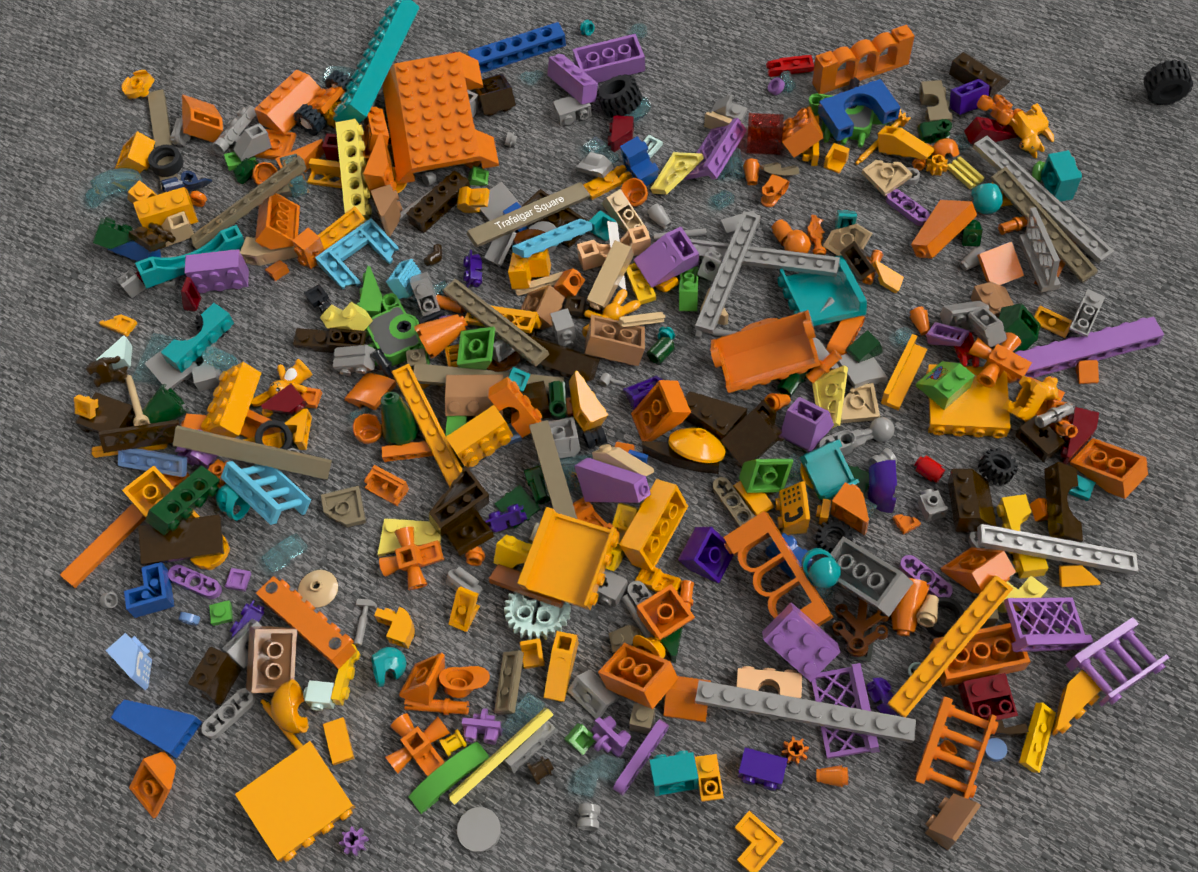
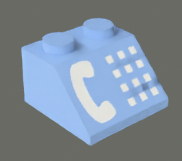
M125 633L105 651L132 680L146 690L149 685L152 659L147 655L150 651L135 636L130 638Z

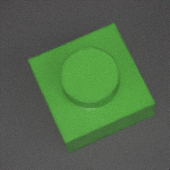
M230 601L209 605L211 624L213 626L233 621Z

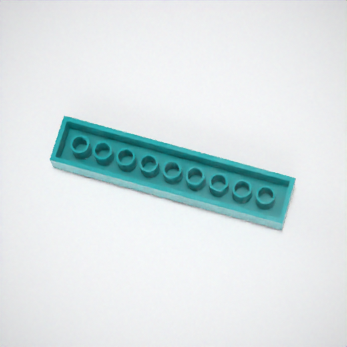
M395 0L392 7L389 5L385 9V16L380 19V26L374 31L373 34L375 36L371 38L368 43L369 48L363 53L364 58L357 64L358 70L351 76L353 80L346 86L347 92L340 98L342 102L334 110V121L341 122L356 119L360 123L367 117L420 8L412 0Z

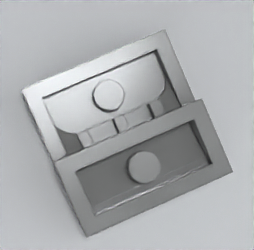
M161 351L145 362V365L162 384L167 385L165 387L167 390L169 388L174 389L183 380L187 381L193 376L191 368L198 367L193 362L189 368L181 373L166 362Z
M847 353L841 355L842 359L837 362L839 367L843 365L848 367L847 379L854 389L868 383L876 385L888 380V377L874 357L858 363Z

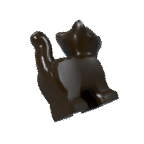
M120 356L103 357L87 365L86 370L89 375L94 372L97 373L96 379H94L96 387L112 381L126 382L128 366L117 368L116 370L112 366V364L118 363L121 360Z

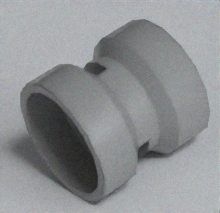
M885 448L880 451L879 455L872 456L869 462L870 465H873L880 461L895 460L897 464V458L890 449Z
M589 803L579 804L578 812L580 819L577 821V828L589 831L599 830V821L597 819L601 807Z

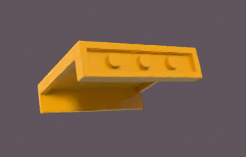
M929 364L926 375L937 365ZM966 366L965 368L973 373L975 377L971 387L944 410L929 398L930 425L928 433H933L934 435L953 434L954 436L973 435L974 437L993 436L998 439L1007 437L1011 428L1010 412L1003 408V405L1009 399L1007 372L1005 371L1000 378L997 377L995 386L989 388L983 386L977 380V375L984 370L982 369L983 367L973 368V366Z
M546 507L517 584L523 589L591 610L592 605L595 606L598 600V588L604 583L606 566L609 567L611 564L612 549L619 542L617 530L614 527L608 529L556 513L554 509Z
M311 741L235 794L273 855L280 862L283 860L288 862L297 855L295 851L302 846L307 848L316 841L314 837L321 832L324 835L335 827L333 824L339 819L342 821L346 820L353 814L351 810L356 808Z

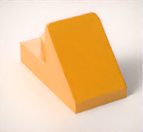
M306 408L284 423L288 426L291 433H294L293 442L296 443L299 450H307L312 416Z
M461 586L457 589L448 625L465 632L468 631L480 605L476 604L478 593Z

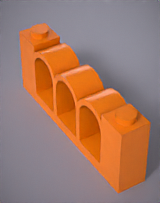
M904 25L892 29L891 33H881L872 41L867 39L860 40L850 49L844 46L833 52L828 51L816 55L812 84L818 94H824L849 85L850 79H854V77L861 81L908 65L915 36L910 28ZM886 48H888L887 54H886V55H883V56H880L881 53H882ZM867 55V60L859 64V61ZM846 62V68L838 71V68Z
M761 512L723 537L726 541L724 546L727 551L738 556L740 565L748 572L754 574L753 585L755 590L769 598L768 609L774 619L779 615L776 610L778 599L800 584L812 601L800 610L817 626H821L834 618L816 588L806 577L802 566L767 512ZM771 536L781 553L757 568H750L746 561L748 552ZM786 560L796 578L776 591L765 592L761 585L763 575Z

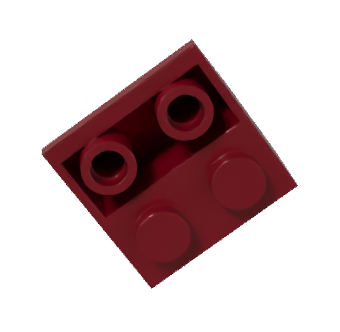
M1006 673L963 681L958 685L967 713L988 720L990 715L997 716L996 720L1018 716Z

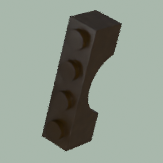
M1057 462L1044 469L1049 537L1082 542V522L1073 515L1067 500L1069 490L1078 486L1077 468Z

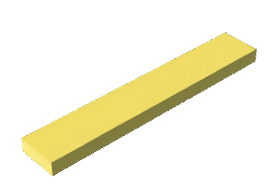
M547 707L541 710L449 794V799L455 805L550 719L553 713Z

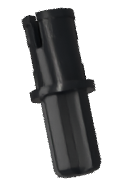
M381 348L373 351L371 356L380 367L379 370H382L386 377L395 380L392 374L394 370L391 366L392 362L386 358Z

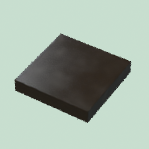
M478 512L445 534L459 556L495 537L493 531Z

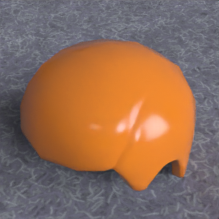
M944 138L938 140L932 146L934 148L932 156L939 154L945 157L946 153L951 154L952 157L959 155L958 145L953 139Z
M267 162L257 164L252 173L254 182L260 185L275 174L277 168Z
M631 178L622 184L621 190L632 207L642 205L647 200L648 190L642 180Z
M793 230L787 234V239L783 245L785 251L808 253L811 242L802 230Z
M368 413L362 414L354 420L353 432L359 442L371 444L381 438L382 425L378 421L377 416Z

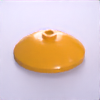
M702 428L678 429L672 432L668 439L669 446L676 453L697 462L716 463L721 461L726 453L721 441Z

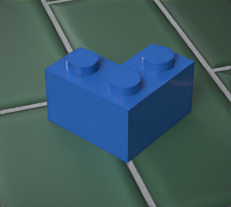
M637 136L621 145L623 165L632 174V178L642 180L646 186L655 182L659 169L655 163L650 161L647 153L649 149L645 141H641Z
M162 562L142 567L144 586L124 591L126 610L135 618L175 607L171 580L168 577L169 570Z

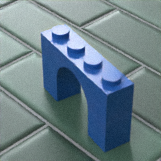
M881 79L841 92L832 97L824 98L819 101L818 114L836 141L852 136L854 123L845 111L851 106L862 105L869 107L874 111L882 124L898 119L900 112L899 104Z

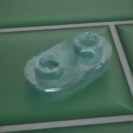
M209 346L202 352V357L206 363L221 370L227 371L232 366L238 365L234 355L218 348Z

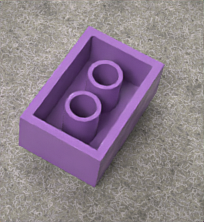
M239 249L186 255L185 274L192 279L199 293L248 287L249 269Z
M792 602L762 631L763 640L810 682L840 653L838 643Z

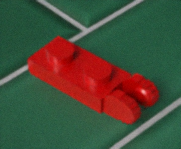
M812 55L779 58L766 63V67L769 69V77L814 71Z
M969 333L961 346L954 347L958 358H960V364L966 367L967 359L972 358L973 368H978L979 357L968 354L975 343L972 333Z

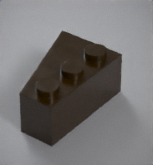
M689 391L685 396L691 411L685 420L697 428L705 429L720 441L747 416V408L692 391Z

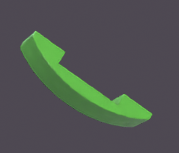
M478 741L471 744L437 768L408 797L421 814L424 813L447 790L468 773L474 772L490 758Z

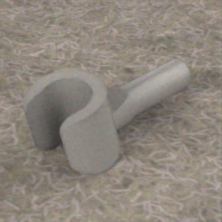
M608 373L602 374L599 379V384L607 387L609 383L626 386V382L616 380Z

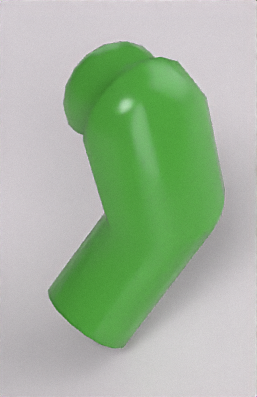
M1038 161L1032 169V177L1038 182H1041V171L1045 164L1042 161Z

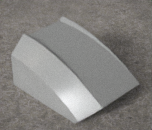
M574 417L548 421L559 459L571 456L574 458L580 451Z

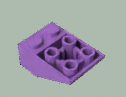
M678 227L663 235L637 256L634 262L652 288L697 266L699 253L682 227Z

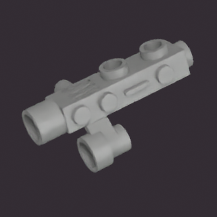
M249 105L247 108H240L237 111L238 116L232 118L227 123L229 126L212 144V148L216 153L223 154L232 143L235 144L234 147L236 146L241 137L239 136L240 133L256 116L253 106Z

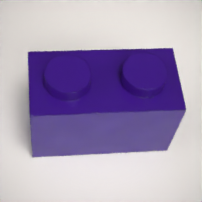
M977 79L951 89L949 108L959 115L977 109L979 98L982 95L989 96V85Z
M745 747L738 778H741L743 783L749 785L759 783L763 784L765 789L776 791V788L781 789L788 759Z

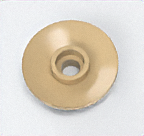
M312 571L301 580L298 593L303 597L301 599L303 602L307 600L315 608L323 607L335 598L338 592V582L335 576L328 571ZM315 584H320L318 588H313Z

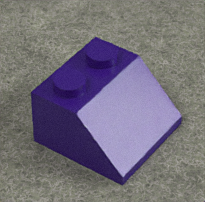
M695 527L678 560L690 571L720 583L734 554H730L724 546L726 543L725 539L712 527Z

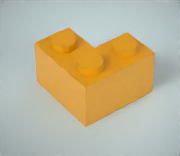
M548 248L543 252L534 253L528 258H522L512 252L508 270L512 289L530 288L532 277H549L551 262Z

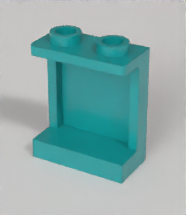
M840 439L833 440L799 457L819 500H833L845 482L850 485L859 483L858 479H854L840 450V447H842Z

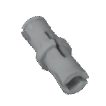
M1065 403L1057 408L1052 407L1046 413L1036 416L1035 423L1040 428L1052 422L1057 423L1061 418L1073 414V406L1070 403Z

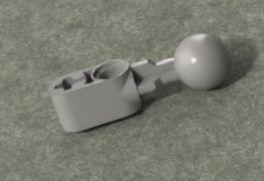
M878 417L865 430H843L821 439L819 447L833 440L840 439L842 443L840 450L843 456L853 452L855 448L865 445L868 440L875 439L879 442L889 440L894 434V424L888 418ZM842 441H848L850 443L844 444Z

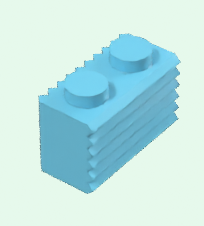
M414 259L400 262L386 281L398 299H406L413 295L410 278L421 274V271L413 261Z

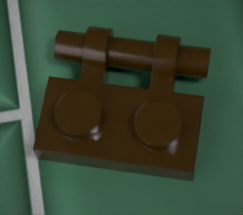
M153 222L148 225L150 229L143 226L129 231V238L150 252L166 247V242L168 241L173 243L176 240L172 232L164 230L161 225Z

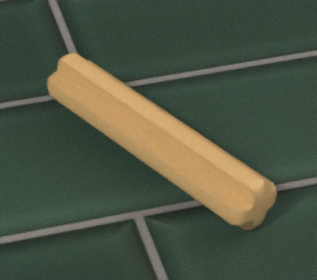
M563 272L531 281L530 288L514 289L517 296H521L547 285L553 286Z
M663 312L623 316L619 318L618 325L624 328L663 323L665 315Z

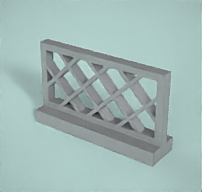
M1036 207L1030 208L1026 233L1020 234L1018 238L1040 291L1046 292L1060 289L1061 284L1057 277L1060 259Z

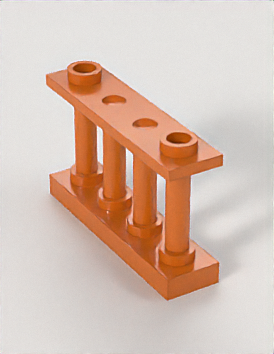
M944 696L914 780L924 784L925 780L930 781L931 779L963 792L962 797L973 798L977 788L974 782L991 734H995L998 727V722L995 721L997 716L990 715L988 720L956 709L955 705H952L953 699ZM953 716L984 728L981 742L948 729V726H945L947 717L951 718ZM946 737L978 750L974 763L940 750L941 747L937 746L939 739ZM938 758L969 770L970 774L967 783L965 784L933 771V768L930 767L932 760H937Z

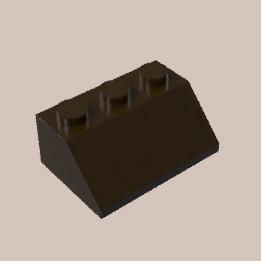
M962 52L952 61L949 75L963 84L977 79L989 85V97L991 98L1010 82V80L965 52Z
M951 469L948 488L955 531L978 532L977 527L980 524L997 527L987 479L983 478L973 469Z

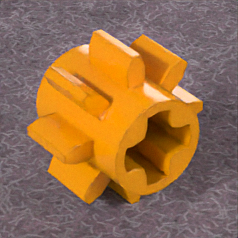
M939 154L933 155L932 159H927L926 171H929L932 176H941L942 171H947L948 159Z

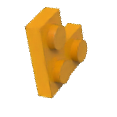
M750 811L734 828L750 843L749 847L737 859V862L748 872H759L784 842Z

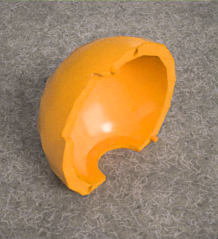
M295 679L283 683L275 691L271 700V713L274 721L284 731L293 734L305 733L309 728L307 717L304 718L298 714V707L304 702L303 691Z

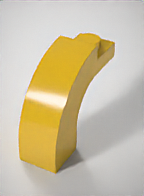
M618 503L612 525L620 534L619 542L612 549V561L609 567L606 566V569L615 571L620 565L625 553L619 544L639 508Z

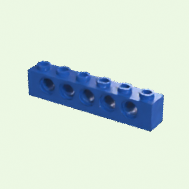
M559 22L467 52L468 56L478 60L480 72L484 73L566 46V40Z

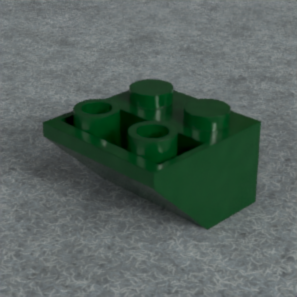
M105 217V219L101 218L93 238V243L113 249L132 241L129 238V231H132L133 227L127 224L121 226L116 224L115 220Z
M1022 303L1001 307L998 319L1002 321L1005 333H1013L1021 340V344L1013 352L1026 351L1038 340L1041 324Z

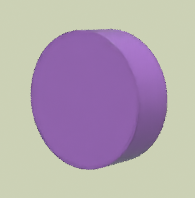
M778 77L772 79L768 85V91L773 95L780 94L785 86L784 81Z

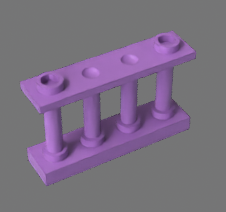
M1133 617L1076 654L1066 664L1071 672L1078 667L1081 670L1084 669L1106 694V697L1099 702L1101 707L1108 702L1111 705L1122 698L1120 695L1122 692L1151 672H1154L1156 675L1166 667L1163 663L1170 658L1166 654L1157 660L1134 635L1133 629L1139 623ZM1122 638L1125 641L1128 640L1150 666L1142 670L1120 645L1121 642L1119 640ZM1105 649H1113L1136 676L1128 680L1107 657ZM1093 657L1096 660L1098 659L1121 686L1113 690L1090 664V659Z

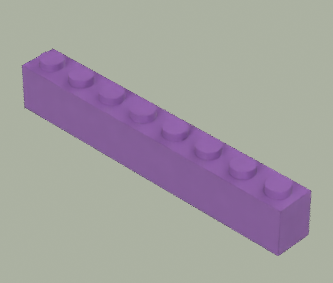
M1154 317L1140 318L1135 322H1125L1116 327H1106L1101 331L1090 332L1088 337L1072 336L1064 341H1054L1045 346H1035L1030 350L1017 351L1015 353L1032 362L1024 376L1035 378L1076 367L1079 361H1098L1158 345L1164 333Z

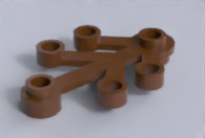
M857 597L859 600L857 619L848 611L845 604H838L835 607L836 616L844 618L855 630V637L846 630L845 624L841 621L833 624V632L835 635L842 636L848 643L847 650L850 655L862 657L868 652V645L877 639L884 640L888 637V629L884 625L877 626L875 631L864 637V632L880 621L887 622L890 616H881L882 612L878 610L876 614L866 620L868 603Z

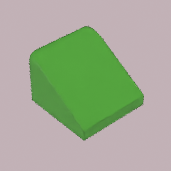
M473 166L468 176L470 185H488L489 171Z
M579 723L564 738L567 743L582 755L595 742L592 738L594 735L583 724Z

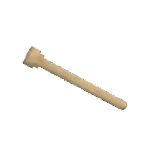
M128 375L125 381L136 416L133 424L134 426L150 424L149 418L143 415L131 375Z

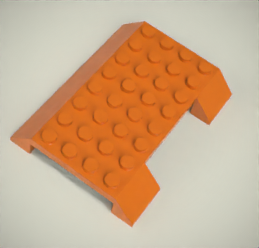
M461 52L394 63L391 66L382 87L398 184L414 182L415 172L480 160L482 169L499 166L494 137L480 132L474 127L467 90L483 88L477 59Z

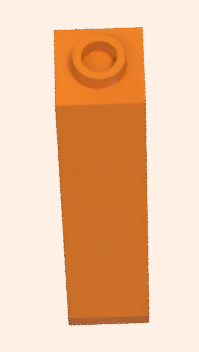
M940 200L911 243L916 257L932 259L977 216L972 201Z

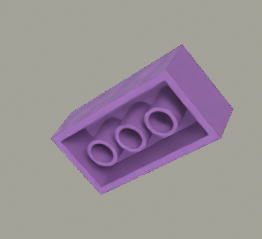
M636 34L573 49L574 64L597 83L618 75H631L645 71V56Z

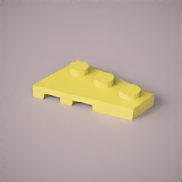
M673 152L650 188L652 193L667 195L704 159L703 155L700 153Z
M845 365L823 374L814 384L812 383L815 404L829 411L834 423L832 428L840 426L848 372V367Z
M384 519L378 556H386V554L394 553L395 549L401 548L394 532L403 527H414V544L417 546L436 540L441 541V536L429 521Z

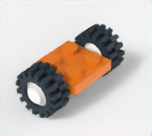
M334 70L325 80V86L328 89H321L315 99L307 104H302L294 113L293 117L297 121L296 124L300 125V128L304 129L305 132L313 136L317 135L326 125L324 118L320 115L325 114L338 99L340 100L341 96L347 92L346 86L352 79H349L348 75H344V72Z

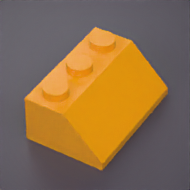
M185 187L133 202L142 226L150 229L148 227L149 223L153 222L162 226L167 217L183 211L190 224L198 222L190 195Z

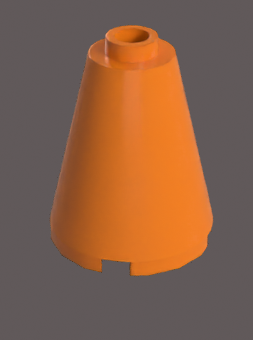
M458 314L418 324L414 328L432 359L460 336L461 331L466 330L465 327L468 324L463 315L459 317Z
M909 578L914 583L891 613L892 627L894 631H897V635L910 636V633L915 632L918 623L916 614L926 600L930 584H927L926 581Z

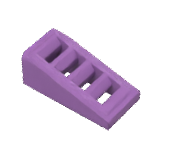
M935 322L926 334L928 344L961 346L969 335V330Z

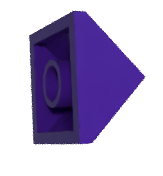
M654 376L624 388L623 391L632 409L634 410L656 383L663 379Z

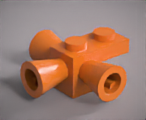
M1007 332L1006 341L1001 342L1000 345L997 343L994 350L979 337L977 338L968 354L987 360L982 368L984 370L977 375V380L980 384L989 388L994 387L997 377L1000 378L1004 371L1018 379H1021L1026 374L1032 362L1013 352L1021 344V340L1017 335Z
M403 527L396 530L394 533L401 548L395 549L396 556L379 558V565L383 575L387 577L401 569L407 572L408 590L427 586L428 584L420 568L444 561L440 541L436 540L417 546L414 544V527Z
M407 713L393 721L391 728L402 737L400 740L405 747L385 758L397 774L400 773L412 758H414L427 777L445 763L431 744L450 734L438 716L424 732L418 726L414 728Z

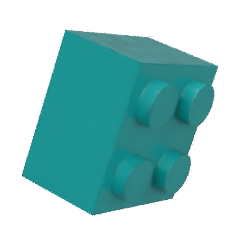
M1067 150L1048 154L1041 172V180L1045 188L1062 202L1074 198L1078 185L1082 180V173L1076 166L1075 158Z
M684 750L668 757L665 754L654 756L650 760V772L655 796L698 789L699 778L693 752L688 753V751Z

